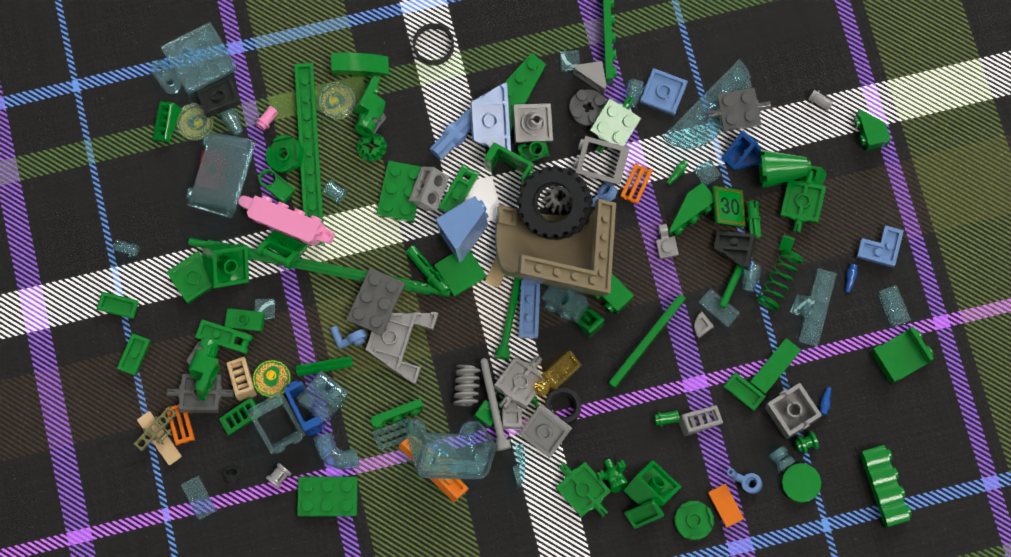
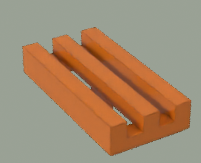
M635 163L620 198L638 205L653 170L646 169V167ZM639 170L640 172L629 196H626L636 171ZM643 173H646L647 175L636 199H633L632 197Z
M179 404L171 406L170 408L177 413L176 417L182 439L179 440L174 419H172L170 426L175 445L178 446L182 443L195 441L188 413H183L189 437H186L179 412ZM171 411L167 413L168 418L172 416Z

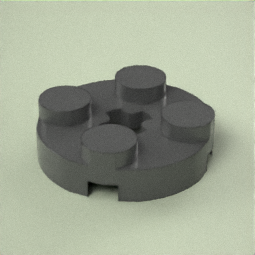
M579 90L570 101V115L578 125L591 127L605 105L606 99L595 90ZM587 104H590L593 110L585 112V108H583V106H587Z

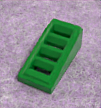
M160 101L153 140L170 142L182 108L172 102Z
M251 397L223 415L219 420L227 434L231 435L263 415ZM249 406L253 411L252 415H250V413L247 410V407ZM240 411H244L247 416L246 419H243ZM235 414H237L239 420L241 421L238 424L233 417ZM230 418L234 425L233 428L229 426L228 422L226 421L227 419Z

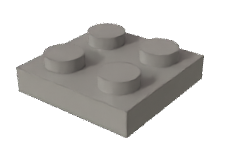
M541 404L519 435L548 458H551L572 427Z

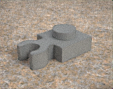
M515 402L510 403L506 410L502 408L503 429H522V408H516L518 404Z

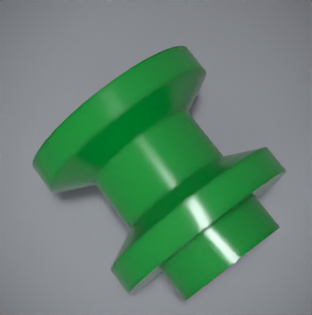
M812 430L804 438L801 435L797 436L795 445L799 452L802 451L803 454H806L808 448L811 447L815 450L819 449L818 440Z

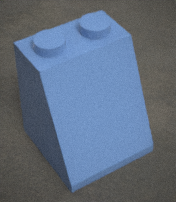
M476 196L436 219L440 235L459 263L464 260L488 226L487 218L489 216L486 212L487 208L482 200L478 201Z

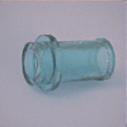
M119 239L115 241L114 251L127 254L130 258L138 255L139 246L136 243L130 244Z

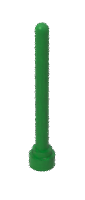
M514 278L501 345L495 350L494 357L500 360H509L511 352L509 351L508 344L522 280Z

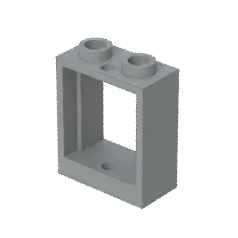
M585 136V139H581L578 150H581L579 158L576 157L573 166L576 169L575 173L620 185L630 148ZM589 142L621 150L614 178L582 169Z

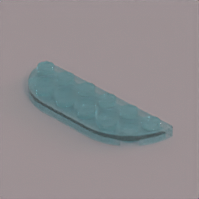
M739 59L663 136V139L673 146L685 149L698 148L714 140L723 131L722 122L719 117L708 119L706 112L717 110V94L751 88V77L744 63Z

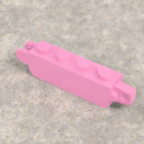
M244 195L239 198V205L248 210V217L253 219L254 222L312 246L318 245L319 242L331 244L335 237V233L321 223L322 219L313 215L309 218L305 216V212L296 208L292 211L288 209V205L282 202L275 204L272 202L273 199L264 195L261 198L256 195L254 198Z

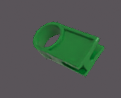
M265 169L260 172L258 178L260 185L285 204L296 192L295 188L276 174L275 171ZM265 174H273L275 176L274 183L271 185L263 184L262 177Z

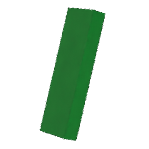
M786 338L750 381V384L765 395L800 353L801 349Z

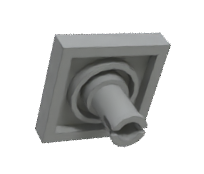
M551 103L516 104L512 106L515 143L553 141Z

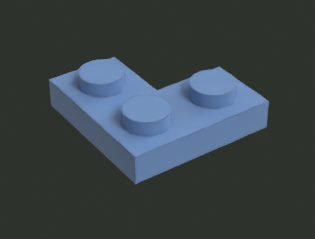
M885 225L880 243L862 238L856 258L894 268L904 230Z

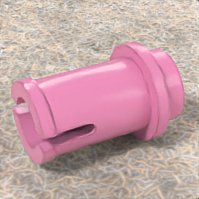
M269 106L264 114L256 119V125L264 131L269 129V124L279 113L275 108Z

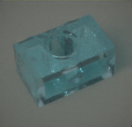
M549 286L541 298L547 310L552 313L556 311L560 313L563 319L567 321L571 319L576 323L589 306L585 296L578 292Z

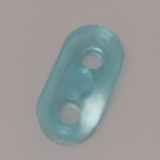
M164 60L154 61L151 65V73L163 90L168 94L178 92L181 82L169 64ZM162 66L163 69L158 71L157 68ZM172 80L173 84L168 85V81Z

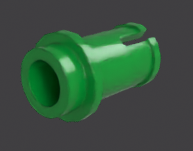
M678 411L657 412V414H654L655 425L662 427L664 424L679 423Z

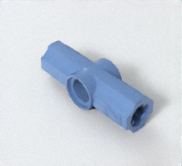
M469 109L455 123L449 124L443 131L442 136L431 146L430 151L437 159L442 161L455 146H460L466 139L467 134L471 131Z

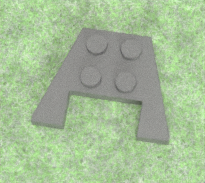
M392 313L382 336L371 332L366 351L416 385L421 367L402 362L413 326L416 325L434 330L438 313Z

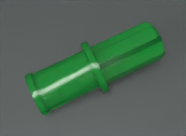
M754 200L748 201V218L746 221L749 222V233L755 234V239L761 237L760 221L762 220L759 216V201L755 200V203Z

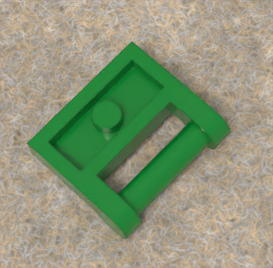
M274 230L258 246L256 255L260 257L265 256L290 270L307 250V244ZM268 248H270V249H272V250H275V251H277V252H279V253H281V254H283V255H286V256H288V257H287V258H286V257H283V256H281V255H279V254H277V253H275V252H272V251L268 250Z

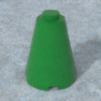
M766 150L759 151V157L762 159V162H759L761 188H768L806 177L808 172H811V161H807L806 157Z

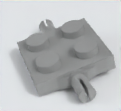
M535 355L531 363H528L515 356L494 385V388L505 396L499 404L501 408L503 406V409L506 410L511 401L524 409L528 407L547 381V377L536 368L542 361L541 357Z

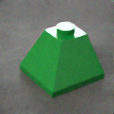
M219 243L203 246V264L213 288L249 282L248 245Z
M652 460L636 475L624 489V492L637 504H644L654 499L659 506H663L681 486Z

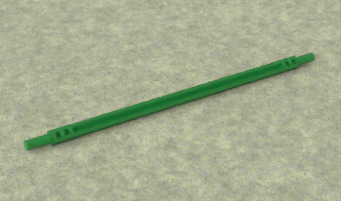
M189 238L188 245L200 248L219 243L229 244ZM248 247V259L283 266L265 256L260 257L256 255L257 249ZM299 258L292 267L364 282L368 271L304 258ZM390 276L405 282L406 285L403 289L405 291L425 295H440L432 284ZM451 290L444 291L443 296L450 297Z

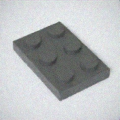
M370 268L346 319L347 322L382 336L406 285L405 282Z

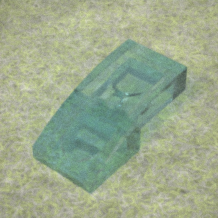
M523 444L515 446L520 465L513 466V472L518 488L522 487L525 476V451Z
M199 475L181 484L199 520L217 511Z

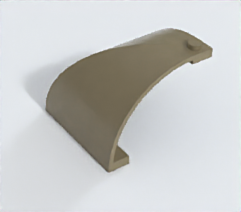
M597 199L595 201V210L588 217V223L582 227L579 233H575L573 237L562 240H550L537 236L530 232L528 227L522 223V217L518 214L516 208L499 205L496 215L495 249L500 269L505 275L513 278L594 296L610 294L616 203ZM569 214L541 215L549 221H560L566 218Z

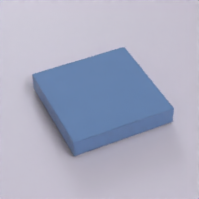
M653 68L640 99V104L675 116L688 81Z

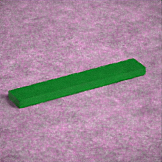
M679 294L610 380L609 387L612 390H615L683 305L686 297Z

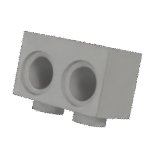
M421 167L409 202L424 211H437L444 190L447 187L449 176L435 167Z

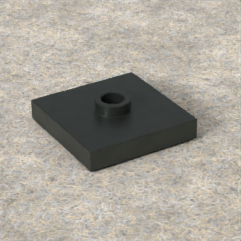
M231 77L196 91L206 118L242 104Z

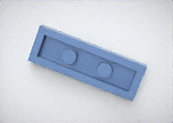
M521 280L519 338L538 339L540 283Z

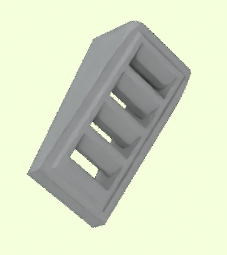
M717 405L686 413L679 417V425L684 436L723 424ZM709 412L712 413L714 422L711 421V418H710V416H709ZM701 415H704L707 424H704ZM694 417H696L699 426L696 425Z

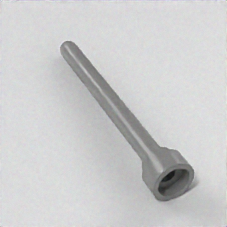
M483 358L480 363L497 435L496 443H494L496 451L510 449L511 444L510 440H507V436L504 435L488 360Z

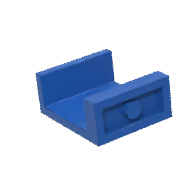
M294 381L288 384L284 391L308 438L325 430L326 428L319 416L305 422L293 399L307 392L302 381Z

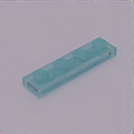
M818 268L809 301H815L814 304H808L798 342L815 347L818 346L837 273Z

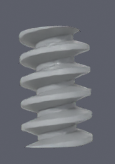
M456 365L460 370L456 371V375L459 377L455 379V382L460 385L454 387L459 393L454 394V398L458 400L454 401L453 404L457 406H472V404L478 402L473 396L479 395L478 392L474 391V388L479 387L474 381L480 379V377L475 375V373L480 372V369L470 365Z

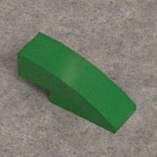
M331 53L332 75H352V77L388 76L389 58L388 56L366 53Z

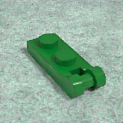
M463 164L438 209L447 213L465 202L475 182L478 180L480 172L477 170L473 171L469 169V166ZM466 175L470 177L469 181L463 179V177Z
M201 320L195 338L198 340L208 338L218 343L220 347L247 355L249 350L247 347L249 342H252L253 336ZM237 338L242 339L240 345L235 344Z
M421 398L373 416L371 419L373 428L380 430L388 422L397 423L409 414L411 417L420 414L421 410L424 409Z

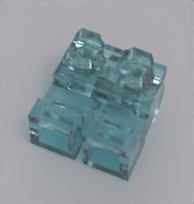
M320 371L296 399L299 404L310 413L312 412L315 417L319 416L322 422L327 425L346 401L348 391L323 371Z

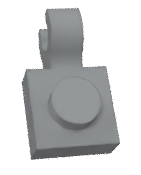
M667 224L659 225L660 239L655 241L659 259L678 256L675 236L669 237Z

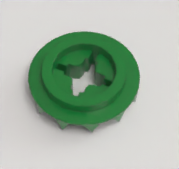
M376 133L368 138L360 137L356 144L359 156L369 162L381 159L387 149L384 138ZM373 140L374 145L377 147L373 148L370 153L369 147L366 145H370Z

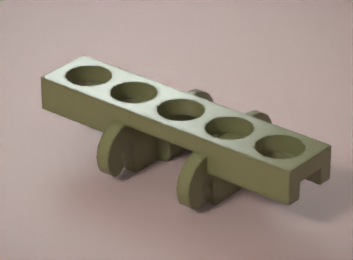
M168 406L158 418L154 417L156 420L147 430L143 429L144 433L134 445L141 451L156 439L158 444L161 443L163 445L162 441L168 435L172 436L171 430L166 428L177 413ZM172 411V416L167 418L165 415ZM162 418H165V423L161 421ZM154 425L159 427L157 432L152 431ZM164 429L166 432L159 439L157 434ZM149 435L151 438L148 440L145 437ZM145 440V445L140 447L138 444Z

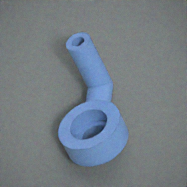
M610 182L603 184L599 188L597 196L593 198L591 207L595 206L597 199L612 201L616 197L617 188Z
M337 326L330 328L339 349L350 344H354V346L361 345L365 342L364 339L367 338L364 329L353 332L347 338L342 339Z
M732 468L727 470L730 478L742 483V487L747 493L756 494L761 490L762 480L758 475L749 473L743 476ZM755 481L756 486L751 488L749 486L750 482Z

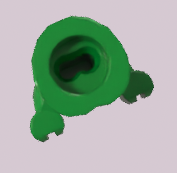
M611 459L605 460L604 464L607 470L605 472L603 470L597 472L599 480H608L613 493L624 490L629 485L622 473L627 467L624 460L617 462V466L613 465Z

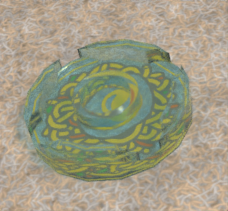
M333 82L327 84L321 90L318 103L321 111L327 117L342 119L353 112L356 105V97L353 90L347 84Z
M191 103L182 108L176 126L184 138L200 140L210 134L213 129L214 119L213 116L206 118L200 104Z

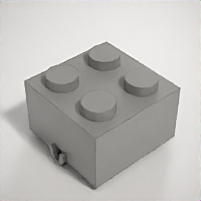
M801 383L788 391L785 389L779 393L780 396L765 406V409L786 440L809 427L822 416Z

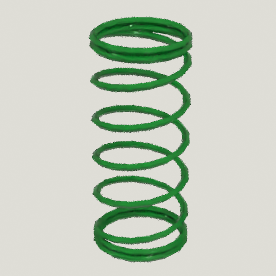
M783 249L780 252L781 255L778 258L781 263L774 264L776 272L769 273L772 281L764 283L767 290H761L760 295L756 298L760 304L769 309L778 310L780 306L774 300L761 294L762 291L771 292L781 299H784V296L771 291L766 286L767 282L775 283L779 287L789 290L787 286L774 281L771 274H780L785 279L794 281L790 276L780 273L775 266L784 265L788 269L798 272L796 268L784 264L780 256L795 264H802L804 262L800 255L791 250Z

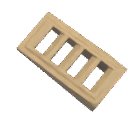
M245 356L227 362L234 393L238 401L256 396L257 393ZM243 365V368L233 371V368ZM245 373V375L235 378V376Z

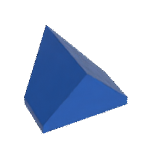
M743 130L722 156V159L734 170L759 165V162H762L761 157H759L761 148L758 142Z

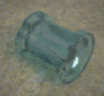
M331 179L322 192L330 195L339 204L347 195L348 190L342 189L335 183V180Z

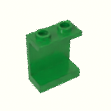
M493 142L484 157L485 169L492 172L498 160L522 172L521 187L525 184L524 180L527 177H531L534 172V163Z
M911 326L907 331L885 344L875 347L870 352L891 385L934 359L932 349L924 344L921 332L915 329L914 326Z

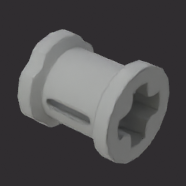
M278 463L277 468L270 476L267 475L266 479L280 489V484L291 473Z

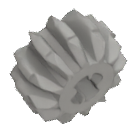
M555 185L550 186L551 190L546 189L545 194L547 196L544 197V201L548 202L546 208L552 207V213L559 210V215H562L563 209L568 213L569 207L573 205L569 191L559 185L557 187ZM558 196H562V201H558Z

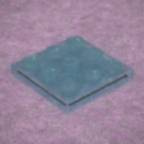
M211 22L161 46L163 54L187 95L238 70Z

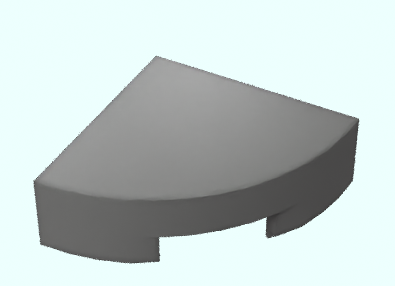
M703 312L697 316L694 324L695 335L698 339L714 327Z

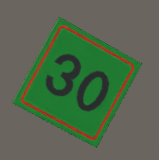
M712 186L715 222L717 224L746 227L743 190Z

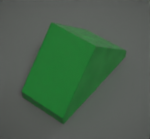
M584 304L569 316L588 338H591L604 326L605 320Z

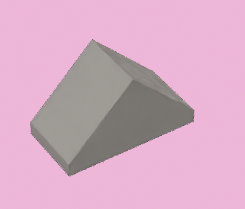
M602 61L575 65L573 74L604 95L606 92V80Z

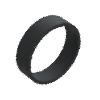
M437 23L426 24L419 28L413 38V48L416 57L422 63L431 66L441 65L448 61L454 51V39L450 30ZM430 29H438L445 32L452 42L448 54L437 60H429L422 57L415 46L418 37L423 32Z

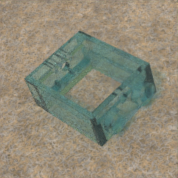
M282 391L247 410L271 454L274 452L278 454L286 449L285 446L291 443L296 444L303 440V436H305ZM283 404L298 431L272 445L257 418Z

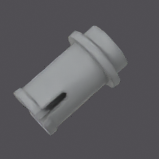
M814 90L809 100L811 103L814 102L828 111L834 101L819 93L820 90Z

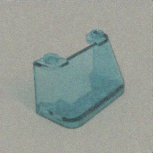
M210 132L209 135L205 134L202 145L206 147L193 188L189 187L186 196L189 199L188 205L232 218L240 198L256 141Z
M408 420L407 436L414 467L420 477L482 479L489 474L497 445L480 421L464 423L460 428L459 434L425 433L426 425L422 420Z

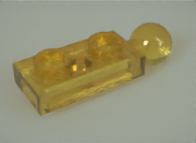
M571 350L566 351L541 374L545 380L536 382L534 386L536 394L544 396L549 392L550 387L552 390L557 389L582 366Z

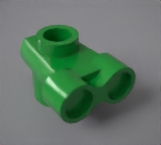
M534 141L530 145L526 143L518 145L520 156L530 162L549 156L546 142ZM542 149L540 153L536 154L537 150Z

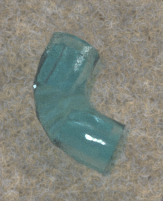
M332 433L321 434L313 438L319 457L328 466L338 470L360 467L356 448L343 451L338 449L334 443Z

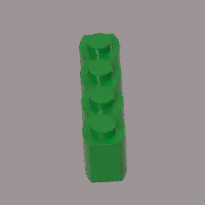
M885 445L862 451L860 453L862 464L884 527L888 528L910 521V516H912L909 505H905L903 500L905 492L903 487L897 483L899 475L897 469L891 465L892 454L889 448L886 449Z

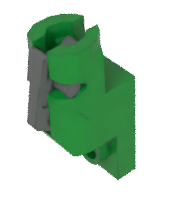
M375 75L366 84L353 111L359 115L355 130L367 138L372 136L386 119L383 113L385 101L376 95L380 88L377 86L380 78Z
M202 338L186 360L189 365L191 378L197 380L195 391L197 392L198 399L206 401L220 371L219 361L216 359L219 349L218 343L208 338Z

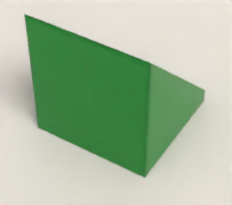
M783 235L778 250H791L795 239Z

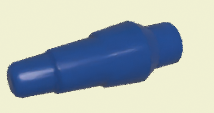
M850 264L847 270L845 288L847 293H850L858 274V265Z
M831 387L826 388L820 403V413L823 416H827L830 409Z

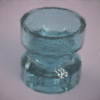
M785 445L768 456L771 461L776 463V468L779 472H782L796 462L787 453L788 450Z

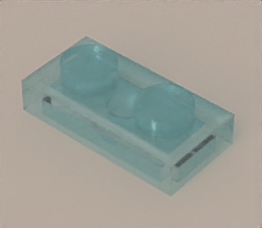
M897 285L878 292L892 328L911 321Z

